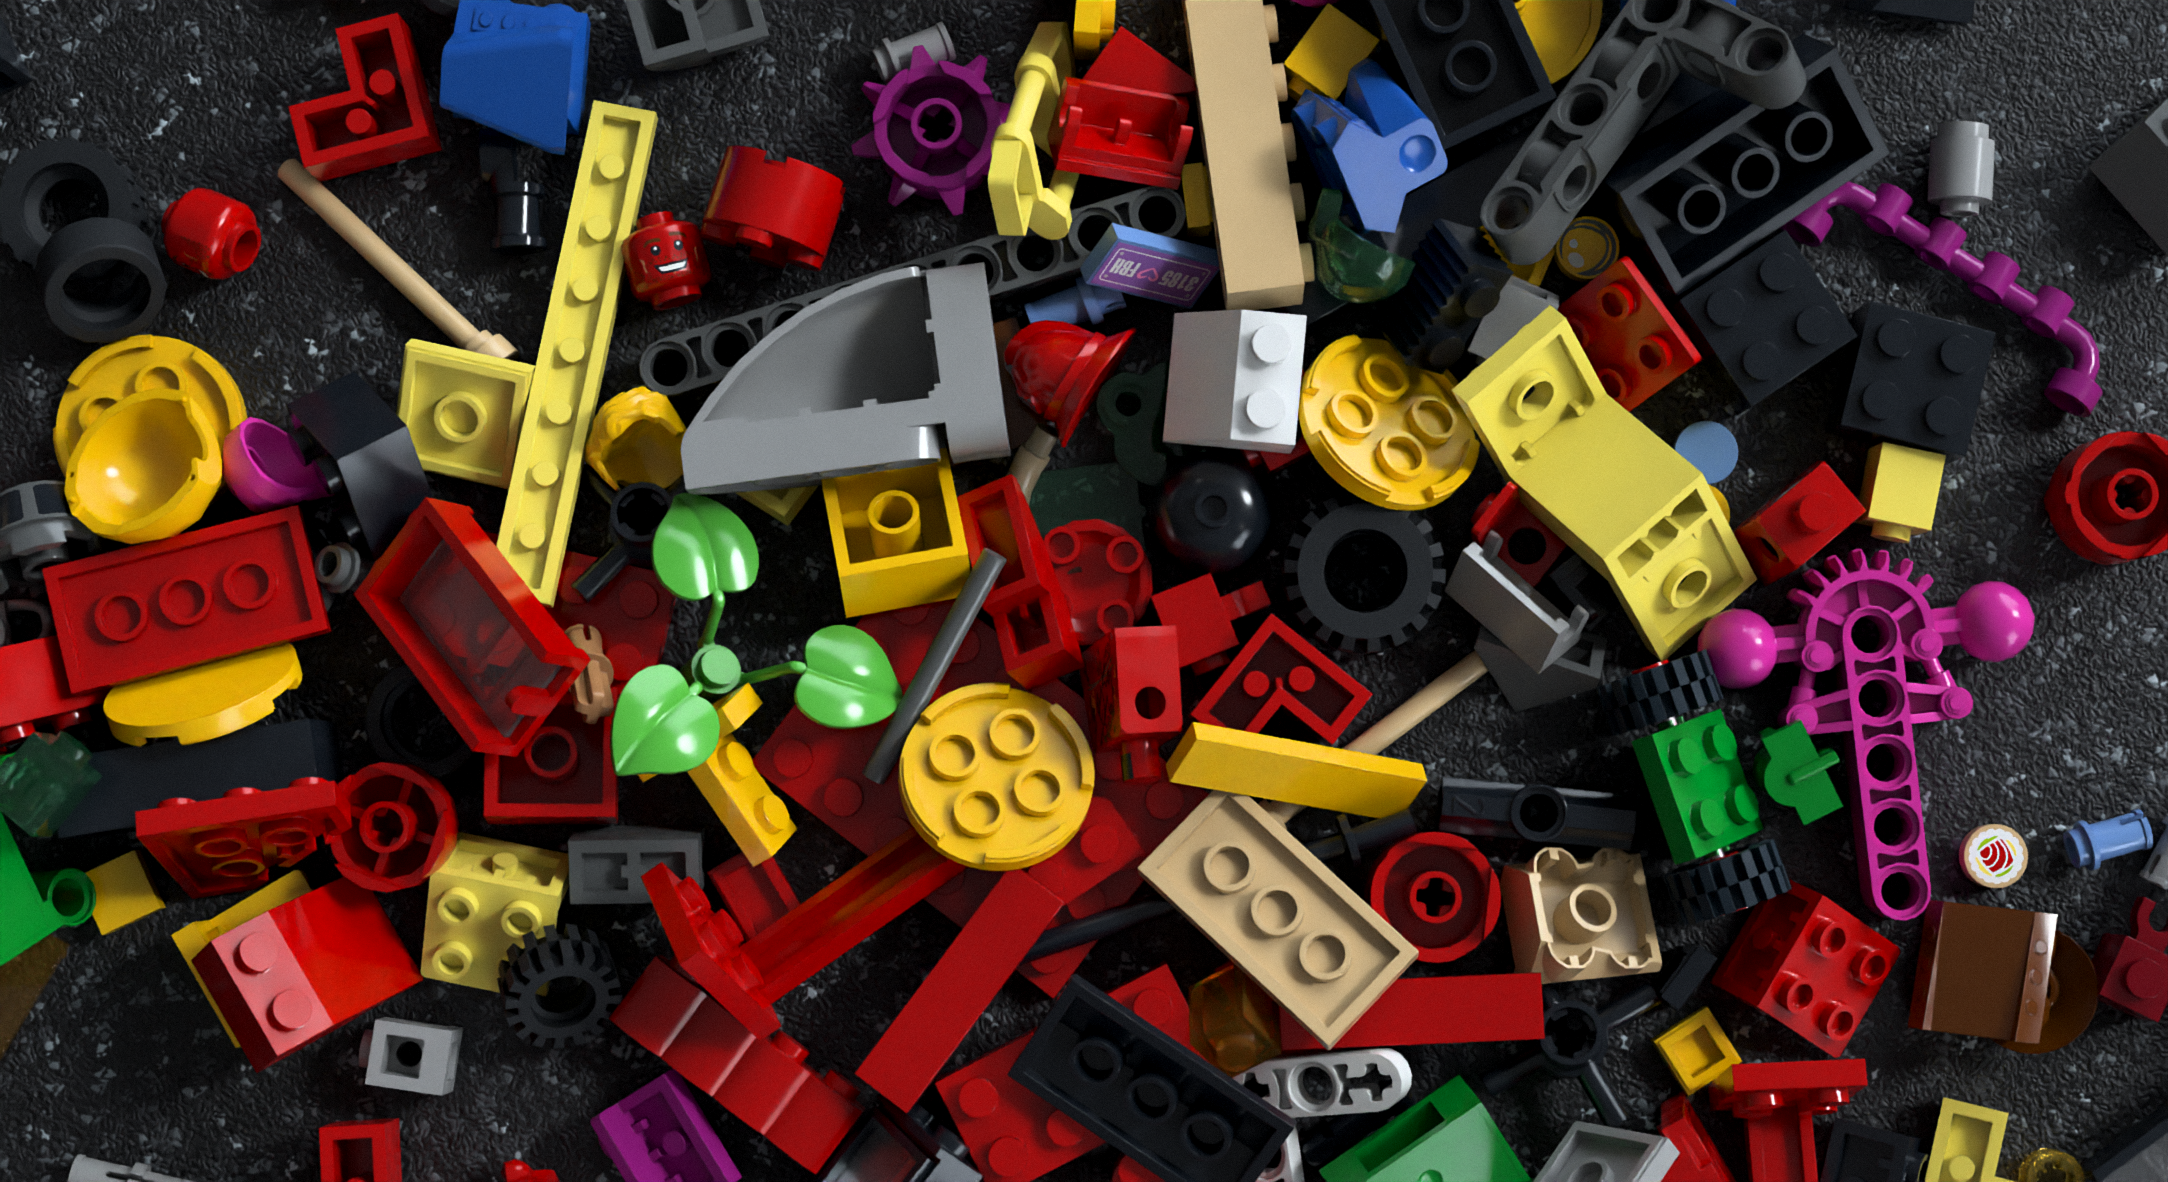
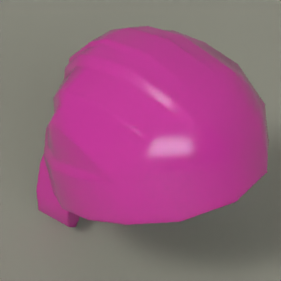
M249 417L225 437L221 454L222 475L231 493L249 510L255 513L268 512L292 506L303 500L313 501L322 497L332 496L326 492L320 483L313 464L304 467L292 450L287 433L277 426L262 419Z

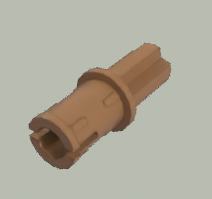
M576 624L569 627L564 633L576 648H581L586 652L591 661L568 691L572 694L574 710L582 713L583 722L596 724L599 717L610 716L613 712L614 703L610 685L613 681L614 670L610 660L603 654L602 637L599 631L594 626L589 625L587 630L589 640H587L584 636L583 624Z

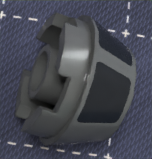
M49 480L28 482L0 493V594H3L9 586L28 587L31 599L48 597L42 572L43 568L106 553L105 547L108 539L92 532L71 514L64 493L65 482Z

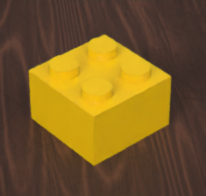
M947 448L940 449L941 460L933 464L821 480L846 618L955 599L959 595L970 574V564Z

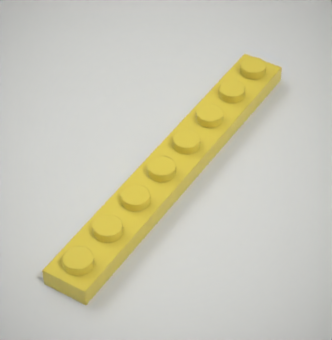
M596 100L593 101L496 545L544 607L553 608L585 462V446L593 425L626 271L621 245L625 238L632 234L635 229L658 123V117L654 111Z

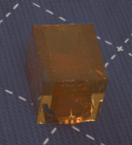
M1232 964L1188 987L1190 1044L1210 1064L1231 1078H1234L1282 1053L1279 1005L1237 965Z

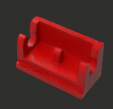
M1065 76L1047 134L1055 170L1178 190L1181 182L1180 175L1193 134V127L1185 125L1190 107L1187 97Z

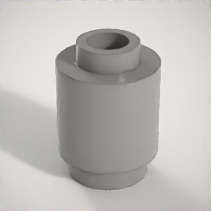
M1951 121L1937 125V138L1930 140L1927 201L1931 204L1939 205L1941 215L1948 217H1973L1979 215V206L1992 203L1995 141L1989 139V125L1972 121Z

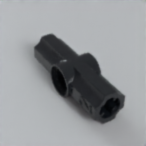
M1442 776L1437 798L1436 832L1515 839L1527 842H1547L1631 850L1637 812L1635 795L1551 787L1544 784L1530 785ZM1533 794L1545 799L1551 808V818L1548 825L1538 832L1529 830L1520 819L1522 803Z

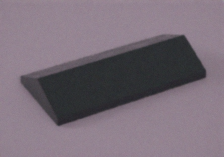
M1074 974L1007 1074L1166 1182H1255L1297 1123V1121L1077 974Z

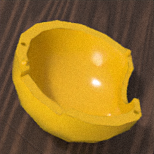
M157 387L132 393L104 410L81 435L67 463L64 493L71 514L95 534L103 538L128 544L174 537L202 517L221 484L222 459L219 445L202 409L185 391Z

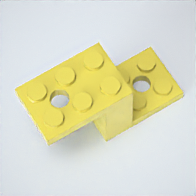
M1551 305L1530 323L1523 326L1514 337L1480 366L1472 370L1463 381L1452 389L1453 394L1506 483L1511 481L1518 487L1521 503L1608 580L1644 645L1660 661L1666 660L1704 627L1707 621L1721 612L1757 580L1703 473L1606 393L1566 317ZM1534 385L1535 390L1533 391V393L1525 400H1523V397L1526 394V392Z

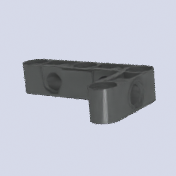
M1629 0L1524 142L1516 157L1489 192L1481 206V221L1502 255L1513 264L1530 265L1543 259L1551 251L1680 72L1710 86L1719 87L1762 108L1771 110L1781 109L1793 104L1802 95L1806 87V73L1788 34L1781 28L1748 14L1722 0ZM1775 65L1773 68L1765 70L1767 67ZM1597 119L1595 122L1587 125L1589 122ZM1524 221L1521 225L1513 228L1517 223Z

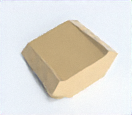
M1545 847L1527 863L1504 866L1500 880V890L1514 959V973L1540 972L1542 984L1660 971L1662 959L1640 853H1625L1620 849L1602 848L1592 857L1574 858L1563 848Z

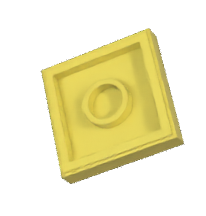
M411 338L405 344L396 415L408 427L423 471L509 490L536 366Z

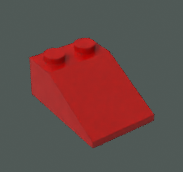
M345 877L268 910L211 940L191 960L256 1073L424 980L374 892L361 888Z

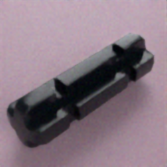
M1392 1079L1379 1087L1381 1094L1386 1087L1392 1084ZM1409 1089L1407 1095L1389 1109L1379 1112L1340 1114L1327 1123L1329 1128L1323 1133L1316 1130L1302 1140L1299 1144L1300 1152L1311 1168L1319 1172L1321 1168L1336 1159L1338 1153L1343 1150L1345 1152L1386 1125L1388 1123L1387 1119L1393 1115L1397 1117L1417 1103L1416 1098Z

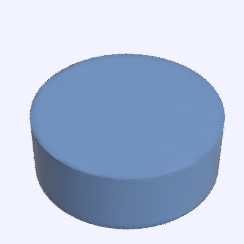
M1700 421L1691 424L1678 434L1672 445L1676 452L1703 473L1709 485L1716 484L1729 476L1738 460V446L1734 436L1726 427L1713 421Z

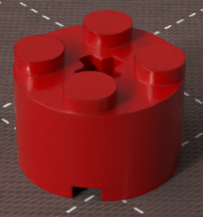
M747 146L726 147L702 220L703 225L699 236L707 241L726 247H736L737 242L751 247L749 258L770 267L785 269L788 262L803 269L821 271L843 204L846 187H842L844 182L829 172L791 157H787L786 162L783 163L765 159L766 150Z
M2115 432L2078 446L2062 459L2052 475L2049 488L2045 493L2044 504L2056 533L2066 546L2079 556L2103 565L2127 563L2157 555L2168 549V440L2159 435L2146 432ZM2121 486L2128 493L2122 500L2125 507L2123 509L2119 508L2115 502L2118 495L2115 488Z
M1419 832L1394 841L1387 845L1378 855L1366 879L1364 899L1375 912L1419 951L1416 960L1440 963L1453 961L1475 949L1489 935L1499 916L1501 890L1499 880L1491 864L1482 852L1468 840L1445 832ZM1430 878H1436L1437 889L1447 892V900L1445 904H1436L1433 908V914L1427 915L1426 904L1417 901L1416 894L1418 888H1428Z

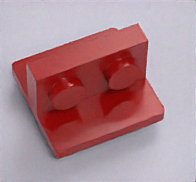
M1624 256L1559 305L1557 310L1566 317L1606 393L1628 412L1703 360V357L1691 342L1688 333L1677 323L1653 290L1648 278L1639 271L1630 257Z

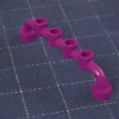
M1848 181L1780 227L1782 231L1786 230L1795 241L1807 246L1818 247L1833 225V220L1826 211L1833 206L1850 208L1861 215L1860 218L1863 223L1873 231L1885 236H1894L1913 248L1915 255L1925 264L1935 269L1948 270L1968 283V288L1977 297L1992 304H2001L2022 317V323L2032 332L2046 338H2055L2063 343L2071 351L2074 365L2072 369L2058 368L2044 390L2045 396L2051 403L2074 416L2089 417L2101 398L2103 391L2095 382L2100 368L2099 350L2092 335L2078 322L2068 317L2074 307L2072 298L2063 291L2049 285H2042L2036 295L2014 282L2021 271L2019 265L2002 253L1988 251L1982 261L1961 249L1967 234L1956 223L1942 217H1935L1930 225L1926 227L1907 215L1913 205V200L1899 187L1889 183H1881L1876 192L1873 193L1863 186Z

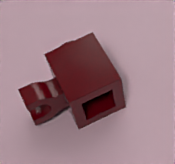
M2137 896L2130 911V935L2104 933L2091 962L2098 980V1001L2133 1018L2159 1022L2168 1003V955L2163 953L2168 945V918L2166 925L2161 930H2154L2149 923V915L2156 902L2146 897Z

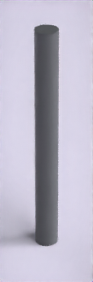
M984 548L903 695L897 710H895L862 771L863 775L879 784H885L902 753L910 731L920 719V714L928 706L1007 561L1000 554Z

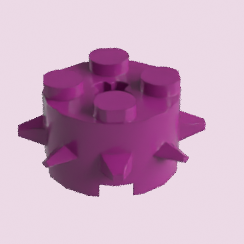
M919 45L913 47L910 70L906 68L898 72L887 85L868 81L863 84L861 90L875 106L873 112L874 130L852 144L851 147L854 156L882 160L888 175L892 178L888 203L896 207L911 194H915L928 200H942L953 217L963 214L965 194L975 190L988 177L992 158L991 142L998 126L1005 123L1011 106L1010 103L994 101L989 86L983 81L987 58L979 55L965 67L949 61H938V64H935L924 46ZM943 120L949 122L950 137L947 140L939 138L936 142L928 141L927 132L924 129L927 124L937 128Z

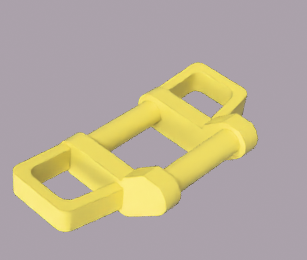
M1040 22L1024 55L1018 62L1014 74L1016 91L1006 121L998 126L991 142L992 158L988 174V189L999 235L1026 236L1027 228L1029 227L1043 238L1059 240L1068 234L1072 223L1070 204L1080 174L1054 170L1049 189L1043 188L1034 146L1035 143L1052 157L1047 134L1065 76L1076 78V65L1067 22Z

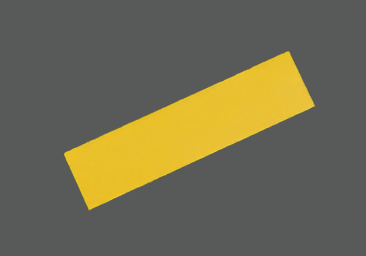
M1192 722L1166 763L1169 782L1373 818H1382L1408 809L1427 782L1424 767L1421 763Z

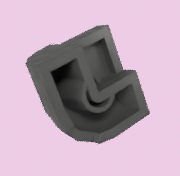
M626 0L644 67L651 71H672L713 62L711 57L771 40L760 0Z

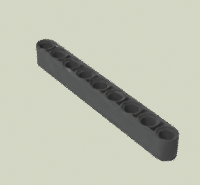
M1144 187L1071 210L1072 223L1069 232L1059 240L1043 238L1029 227L1027 228L1026 236L994 234L665 337L650 344L643 352L639 364L640 375L645 385L651 391L666 395L671 403L685 402L710 394L733 368L722 366L717 362L716 352L718 346L729 337L743 338L748 342L750 351L770 332L803 308L842 288L882 273L916 266L922 271L965 265L969 262L979 261L988 265L993 272L992 280L988 284L990 305L1033 293L1082 276L1080 267L1091 253V251L1081 246L1078 240L1079 233L1084 227L1098 223L1109 228L1111 223L1149 232L1142 227L1139 221V214L1150 205H1161L1171 211L1175 222L1169 230L1154 234L1179 240L1185 225V204L1180 195L1170 188ZM1036 242L1045 244L1054 254L1053 261L1047 268L1042 271L1033 272L1020 265L1017 258L1024 246ZM676 355L685 358L688 371L682 382L675 386H663L657 382L656 370L663 359Z

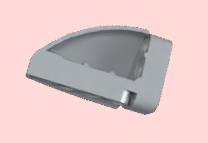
M984 262L922 271L919 270V267L915 266L882 273L842 288L803 308L770 332L733 366L707 398L687 428L680 449L685 490L690 494L704 495L822 485V479L924 466L941 460L940 449L946 448L945 439H948L953 463L1011 456Z

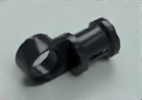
M480 129L479 155L482 182L484 186H487V198L494 201L496 235L495 238L489 241L490 252L505 255H528L546 251L547 239L540 236L539 200L545 196V187L539 183L518 182L515 138L494 129Z

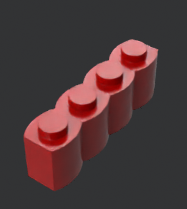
M662 955L655 956L609 1018L626 1034L660 1057L683 1077L712 1096L727 1110L764 1135L784 1153L815 1175L865 1109L856 1101V1098L861 1093V1090L833 1069H830L825 1077L804 1062L810 1052L785 1032L779 1030L773 1038L767 1036L761 1041L758 1040L679 965L675 955L671 960Z

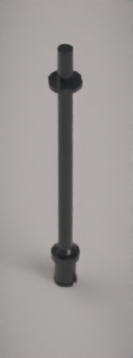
M1409 809L1352 828L1345 814L1335 816L1336 833L1302 845L1323 864L1345 857L1348 865L1354 871L1362 868L1359 852L1415 834L1416 827ZM1155 893L1047 929L1019 966L1179 913V911L1159 893ZM940 959L926 964H918L922 981L926 979Z

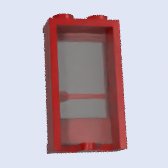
M425 497L418 508L409 515L406 524L384 554L372 565L369 574L355 591L354 596L472 751L517 757L591 659L583 649L574 646L472 517L474 511L470 506Z

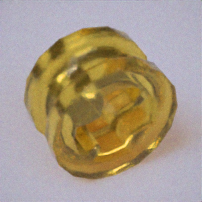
M2042 1148L2031 1152L2024 1158L2019 1168V1182H2036L2038 1171L2047 1173L2043 1165L2052 1161L2055 1169L2065 1172V1182H2084L2082 1167L2076 1159L2056 1149Z

